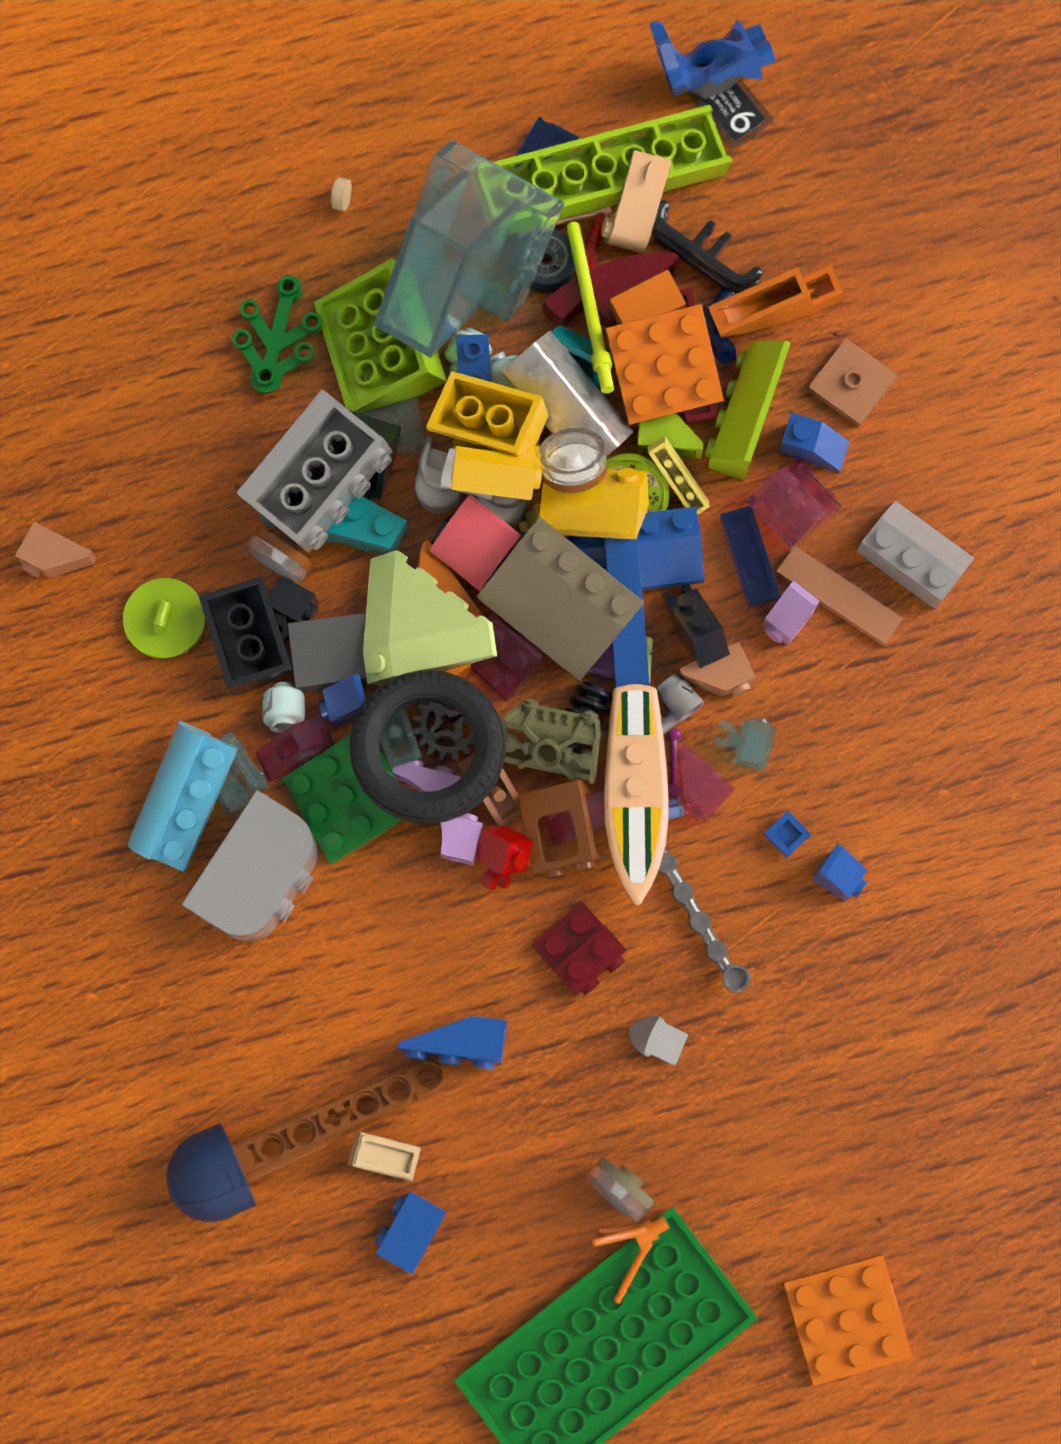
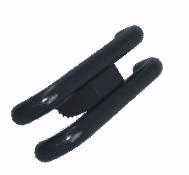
M667 200L660 201L652 234L662 247L669 252L677 254L680 260L731 295L738 294L760 284V278L763 275L761 267L755 266L746 274H738L717 259L732 238L730 233L726 231L708 251L702 249V246L714 232L716 223L709 220L693 241H691L666 222L669 217L667 212L670 209V204Z

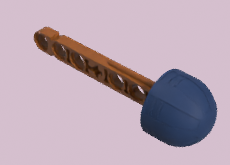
M426 1061L406 1069L405 1075L395 1074L315 1111L309 1109L233 1144L230 1143L221 1123L198 1132L184 1140L170 1158L166 1176L169 1194L173 1202L183 1213L196 1220L217 1222L231 1218L256 1206L248 1186L249 1182L326 1148V1143L408 1107L415 1098L419 1102L435 1095L443 1086L442 1069L434 1062ZM422 1072H434L438 1076L437 1082L429 1087L422 1085L418 1080ZM397 1084L404 1086L407 1090L406 1096L398 1101L392 1100L387 1094L389 1088ZM365 1098L373 1100L376 1104L375 1110L367 1115L359 1113L356 1109L357 1103ZM347 1106L351 1107L352 1116L355 1119L352 1122L350 1121L349 1115L345 1116L347 1115V1110L345 1108ZM335 1114L337 1118L345 1117L340 1119V1126L335 1128L333 1124L326 1125L329 1122V1115ZM308 1127L312 1130L313 1136L306 1143H298L293 1138L296 1129ZM269 1141H276L281 1146L280 1153L272 1158L264 1156L261 1152L263 1145ZM254 1148L256 1150L257 1158L261 1162L257 1165H255L254 1156L250 1151Z

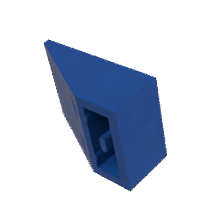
M471 1016L399 1042L398 1048L405 1052V1057L408 1059L427 1061V1055L439 1056V1062L443 1064L460 1066L462 1059L474 1061V1068L494 1070L495 1064L502 1065L507 1021Z

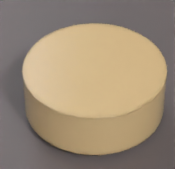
M338 177L334 181L330 198L331 207L334 210H347L352 190L350 179Z

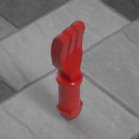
M599 212L593 217L589 236L585 240L587 245L584 249L589 270L595 268L597 262L595 250L596 247L600 246L601 229L607 217L603 212Z

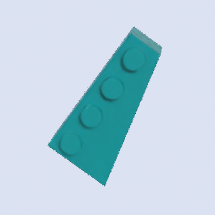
M320 474V475L317 477V480H318V479H321V478L323 477V475ZM355 497L348 505L350 510L347 516L339 524L334 523L326 532L328 534L327 542H337L358 550L383 555L398 550L408 532L407 520L364 497L359 499ZM299 499L296 505H300L303 499ZM260 513L263 525L276 527Z

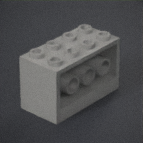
M322 389L237 491V494L310 553L313 548L317 550L324 544L328 538L326 532L334 523L339 524L347 516L350 510L348 505L355 497L359 499L367 492L371 485L368 481L376 471L381 473L385 470L392 460L390 455L393 451L380 435ZM346 447L344 452L338 454L341 448ZM321 473H324V476L321 479L317 480V477ZM299 499H303L300 505H296Z

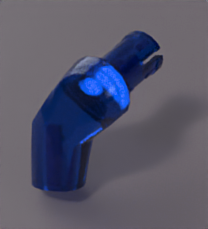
M722 287L708 306L735 295V293L728 288ZM703 307L713 355L722 364L733 361L737 355L735 346L728 336H720L709 308Z

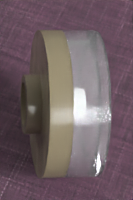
M603 1156L585 1176L593 1188L611 1206L623 1215L633 1218L637 1223L655 1203L640 1188L643 1182L624 1165L618 1169Z

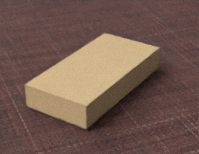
M356 1131L347 1165L413 1181L421 1148Z

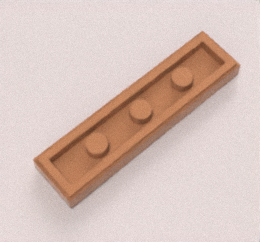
M797 546L793 547L776 572V575L790 584L794 580L820 601L819 604L883 647L904 619Z

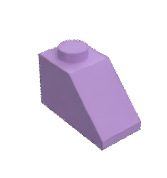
M793 580L766 616L762 624L766 628L765 633L777 643L784 642L788 646L812 617L820 601Z

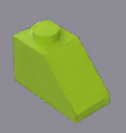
M676 413L639 422L637 454L649 455L648 446L666 436L680 458L701 459L704 443Z

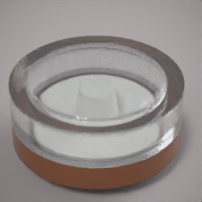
M568 428L557 431L547 437L539 448L538 456L542 469V478L550 488L564 493L586 491L599 484L607 473L608 464L604 441L597 433L591 430Z
M261 527L257 528L245 546V549L263 566L300 585L314 564L299 552L301 547L281 533L275 536Z

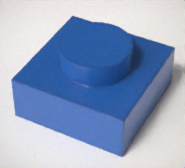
M788 810L763 835L787 858L811 836V833Z

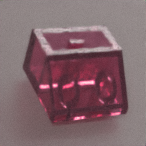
M799 460L770 475L746 501L790 549L809 537L842 507L836 500L834 493L824 487L814 477L812 470Z
M493 612L487 619L493 625L497 656L471 663L470 668L507 702L542 667L549 656Z

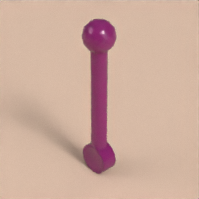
M676 728L668 732V738L671 740V785L668 787V794L671 797H677L681 792V788L677 784L678 740L681 737V732Z

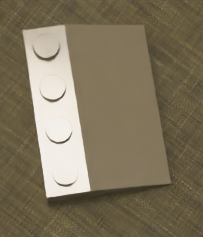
M541 517L537 519L476 597L579 681H581L645 603Z

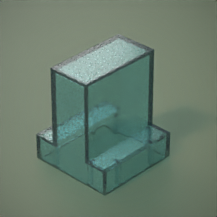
M451 139L434 154L373 326L431 358L479 307L509 322L525 303L565 202Z

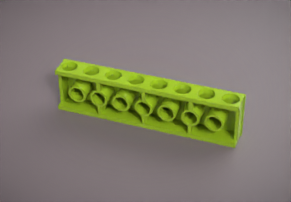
M711 105L476 166L472 179H470V184L490 239L618 205L634 150L672 160L663 192L727 175L732 159L726 155L711 116ZM494 171V172H492V173H490V174H488V175L482 176V175H484L485 173Z

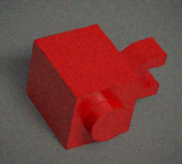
M507 825L483 827L475 859L489 867L483 877L482 886L489 890H495L496 884L504 889L509 888L510 873L526 872L533 840Z

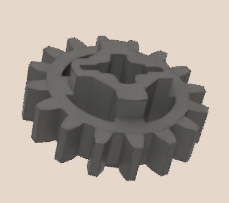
M429 702L430 705L428 706L419 704L418 709L422 716H414L413 718L414 723L420 725V727L413 730L414 736L423 737L418 742L419 748L428 746L427 755L430 758L436 752L439 753L440 762H444L447 755H451L453 761L458 762V754L461 752L466 757L470 756L468 748L470 746L476 748V740L472 728L466 739L462 734L463 727L468 724L466 719L457 711L445 709L444 706L446 705L431 702ZM433 713L436 719L435 725L427 732V722ZM445 720H448L449 723L456 722L454 724V732H450L448 729L443 730V722ZM441 741L450 742L454 747H443L438 745V743Z

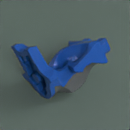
M737 20L732 29L723 38L697 43L698 46L691 53L681 54L671 42L662 22L654 21L649 23L657 48L656 52L674 98L691 92L703 99L713 97L732 87L741 77L760 80L763 78L761 68L776 62L773 48L770 42L766 40L760 24L744 29L740 20ZM699 65H707V66L701 67V68H698V67H697V66H699Z

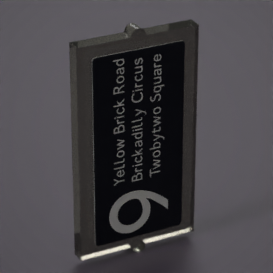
M699 65V66H697V67H698V68H701V67H705V66H707V65ZM741 78L729 89L710 98L703 99L692 92L686 93L697 108L711 105V116L718 134L732 151L749 139L755 140L759 132L774 123L772 116Z

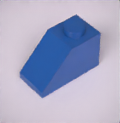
M791 412L778 454L840 473L850 441L821 421Z
M352 675L323 689L324 700H320L319 705L323 720L330 719L332 727L353 723L358 711L366 701L360 675Z
M837 844L828 853L811 880L841 900L846 901L851 895L857 898L865 887L867 881L863 879V876L867 869L843 846Z

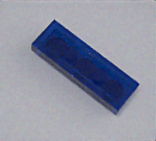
M752 505L720 514L721 525L748 609L779 600L781 595Z

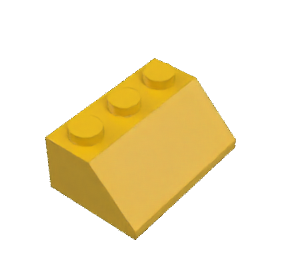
M451 371L426 425V429L519 457L537 444L547 421L548 412L542 396Z
M633 468L608 469L604 479L591 489L577 493L559 492L543 482L539 517L565 536L636 539L649 507L647 471H638Z

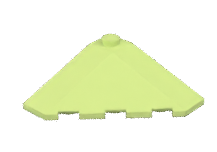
M395 550L370 559L363 644L367 684L383 685L399 675L413 671L436 670L444 672L497 656L492 622L484 616L476 618L467 611L469 605L453 592L448 591L445 594L436 587L438 580L422 568L417 567L415 570L406 563L407 556Z

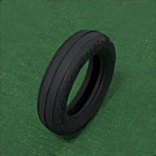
M420 670L405 673L378 687L366 699L358 711L352 726L349 743L352 769L358 784L367 797L386 813L398 819L419 824H435L450 821L477 807L489 795L497 783L503 768L506 751L504 728L497 710L488 697L474 684L464 678L436 670ZM426 702L443 704L460 713L471 726L476 740L474 758L467 772L454 784L444 789L430 792L412 790L399 784L388 774L380 758L381 738L390 720L403 709Z

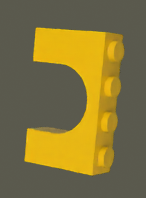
M540 437L536 445L519 457L453 438L452 448L455 449L451 476V490L532 500L533 489L540 488L542 469H540Z

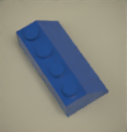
M696 507L646 512L638 533L642 590L704 583L702 542ZM566 536L571 543L607 571L605 538Z

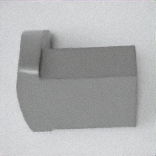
M660 1016L642 1018L629 1027L631 1041L641 1054L647 1057L652 1055L676 1066L688 1037L687 1033L664 1023V1018Z

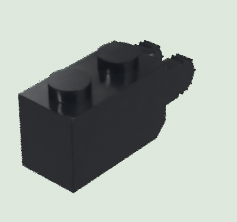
M682 585V595L674 598L670 591L662 594L677 634L700 668L730 655L723 627L697 588L692 589L690 585Z

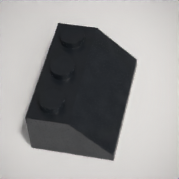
M262 576L199 596L225 683L232 696L263 687L292 670Z

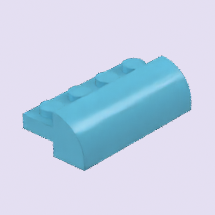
M178 721L127 846L149 860L154 858L182 872L187 871L238 748L212 737L208 732L183 721Z

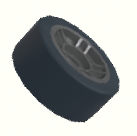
M541 228L533 230L524 236L517 248L516 268L518 277L525 286L535 292L547 294L556 292L571 281L574 276L575 264L570 240L567 235L556 229ZM540 258L543 260L552 258V262L549 265H544L540 262Z

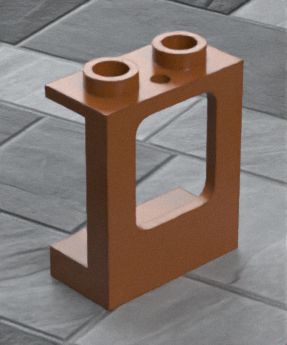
M574 780L518 795L525 836L533 840L530 852L533 874H544L546 879H555L566 876L565 870L576 868V872L588 871L596 868V862L606 860V855H599L596 852L586 800L587 796L594 795L592 783H589V781ZM570 811L578 843V854L571 858L548 863L543 854L538 821L544 816Z

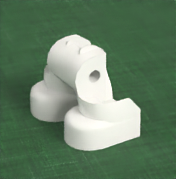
M427 437L415 478V493L418 502L424 509L440 514L452 511L459 505L465 493L478 497L479 502L512 528H515L522 521L529 500L451 490L455 449L449 448L448 453L432 449V438Z

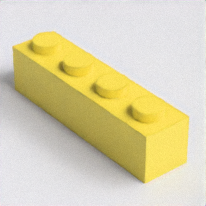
M666 436L649 445V455L685 508L696 507L697 515L710 507L709 500Z

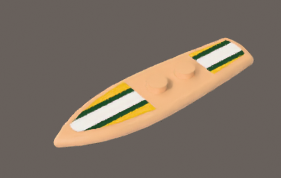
M642 684L623 685L613 690L604 789L605 825L608 846L618 876L635 905L642 903L653 884L664 853L668 828V781L658 694L656 688Z

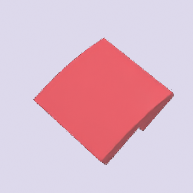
M469 495L452 516L429 551L477 590L481 591L495 574L501 563L512 552L522 535L476 498Z

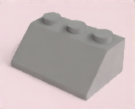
M897 501L881 516L857 550L858 554L935 610L974 559V557Z

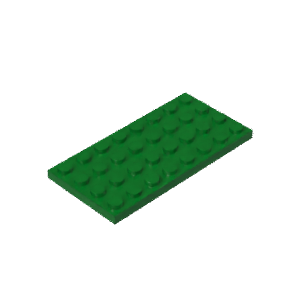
M673 1207L657 1218L659 1219L664 1216L670 1229L658 1234L659 1238L652 1242L653 1246L646 1253L620 1303H615L614 1298L640 1250L635 1237L626 1242L454 1379L455 1383L501 1444H603L758 1320L752 1309Z

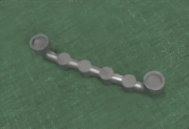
M664 849L658 872L666 875L674 889L672 893L673 899L678 904L683 905L690 917L689 926L691 930L699 933L707 947V958L711 962H715L723 974L722 983L724 987L733 993L742 992L750 983L749 971L742 965H732L727 956V946L723 942L718 941L710 927L711 920L709 915L702 912L695 901L693 887L689 883L684 882L676 868V858Z

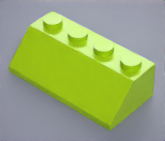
M785 340L750 341L747 352L740 351L735 369L740 370L737 381L730 380L725 398L730 399L727 410L720 409L715 427L720 429L717 440L710 438L705 457L710 458L707 469L745 480L791 342Z

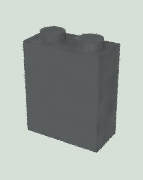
M366 613L288 623L296 689L301 690L303 694L323 691V689L355 674L360 675L363 685H370L367 684L363 656Z

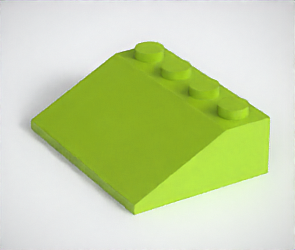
M391 258L314 302L317 314L322 320L324 338L344 404L348 410L364 413L421 396L447 382L412 269Z

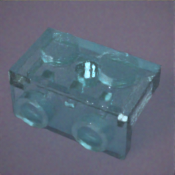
M232 732L221 736L219 740L237 747L238 750L218 795V800L227 813L232 815L244 809L257 790L263 793L269 785L265 781L263 772L254 765L247 755L243 743L237 740Z

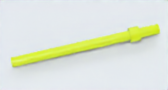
M570 222L567 224V231L593 355L591 356L593 370L598 374L601 392L610 393L614 390L610 372L613 366L611 356L605 348L580 226L578 222Z

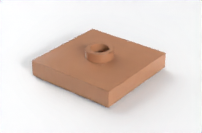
M846 338L808 386L807 391L854 425L860 427L897 379L898 375Z

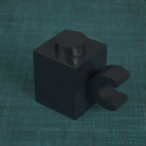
M283 575L279 577L268 595L277 624L283 628L281 634L283 643L289 639L288 622L313 620L319 609V606L316 605L318 601L314 593Z

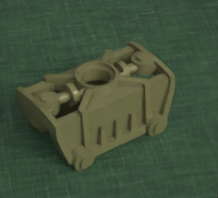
M524 699L522 703L505 715L502 722L506 742L504 762L519 765L518 768L520 769L528 767L565 775L570 780L579 778L588 780L592 784L595 782L601 737L600 720H598L597 713L586 711L578 714L538 705L539 702L534 699ZM508 728L522 730L529 738L526 741H519L515 734L508 733ZM578 742L592 745L593 749L592 751L584 750L577 754L573 753V748L567 746ZM541 745H550V746H552L553 748L544 747V746H541Z

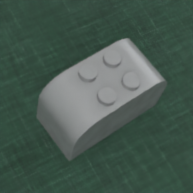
M257 790L182 905L236 940L251 942L266 937L275 929L280 920L285 922L295 908L292 901L298 892L303 894L313 880V876L310 874L318 859V845L313 833L301 817Z

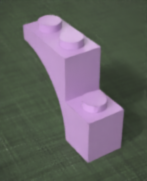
M404 758V762L395 760L392 771L396 779L408 783L423 792L444 789L460 779V776L455 775L456 770L444 766H437L436 770L425 768L422 761L412 758ZM466 813L456 819L441 823V858L474 866L483 823L477 822V816Z

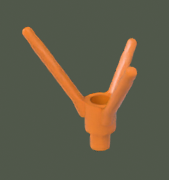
M664 1216L653 1222L649 1219L636 1225L600 1227L598 1230L600 1234L612 1235L592 1240L593 1246H599L635 1237L640 1246V1250L614 1298L615 1303L621 1302L646 1253L653 1246L652 1242L659 1238L658 1234L670 1229Z

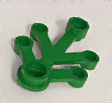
M284 276L276 285L280 299L272 330L269 329L260 315L261 311L256 301L249 299L240 305L242 317L251 323L267 348L264 361L252 346L253 339L247 330H237L232 336V341L235 348L242 351L253 368L250 374L251 384L257 392L262 394H271L277 391L282 384V377L302 364L311 363L315 358L312 345L302 342L295 347V354L277 363L281 351L309 334L319 333L323 326L321 317L317 313L310 312L304 315L301 324L285 333L292 304L297 303L303 296L301 282L295 276ZM288 283L294 284V288L291 291H285L283 289L284 286ZM248 307L256 308L253 314H245V310ZM315 319L318 321V324L315 327H308V321ZM240 337H247L248 341L245 344L240 345L237 343ZM303 349L310 350V355L307 357H300L299 353ZM263 373H270L272 375L268 381L260 379Z

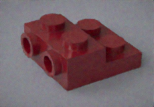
M583 901L531 945L574 996H577L580 992L585 996L588 995L600 984L597 979L598 976L605 970L612 974L626 961L622 956L627 950L610 930L598 920Z

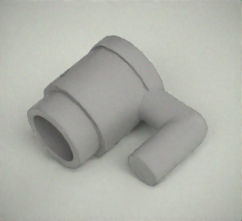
M678 673L667 678L657 688L662 695L661 699L671 711L664 718L661 716L663 734L678 722L691 716L704 704L703 699L698 696L687 680L682 679Z

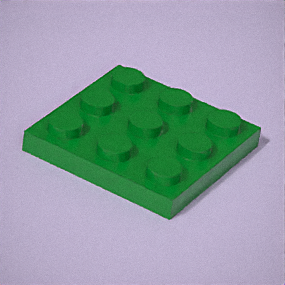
M350 735L282 778L330 865L336 864L404 821L380 809L361 789L351 765L349 752ZM380 751V758L384 768L397 781Z

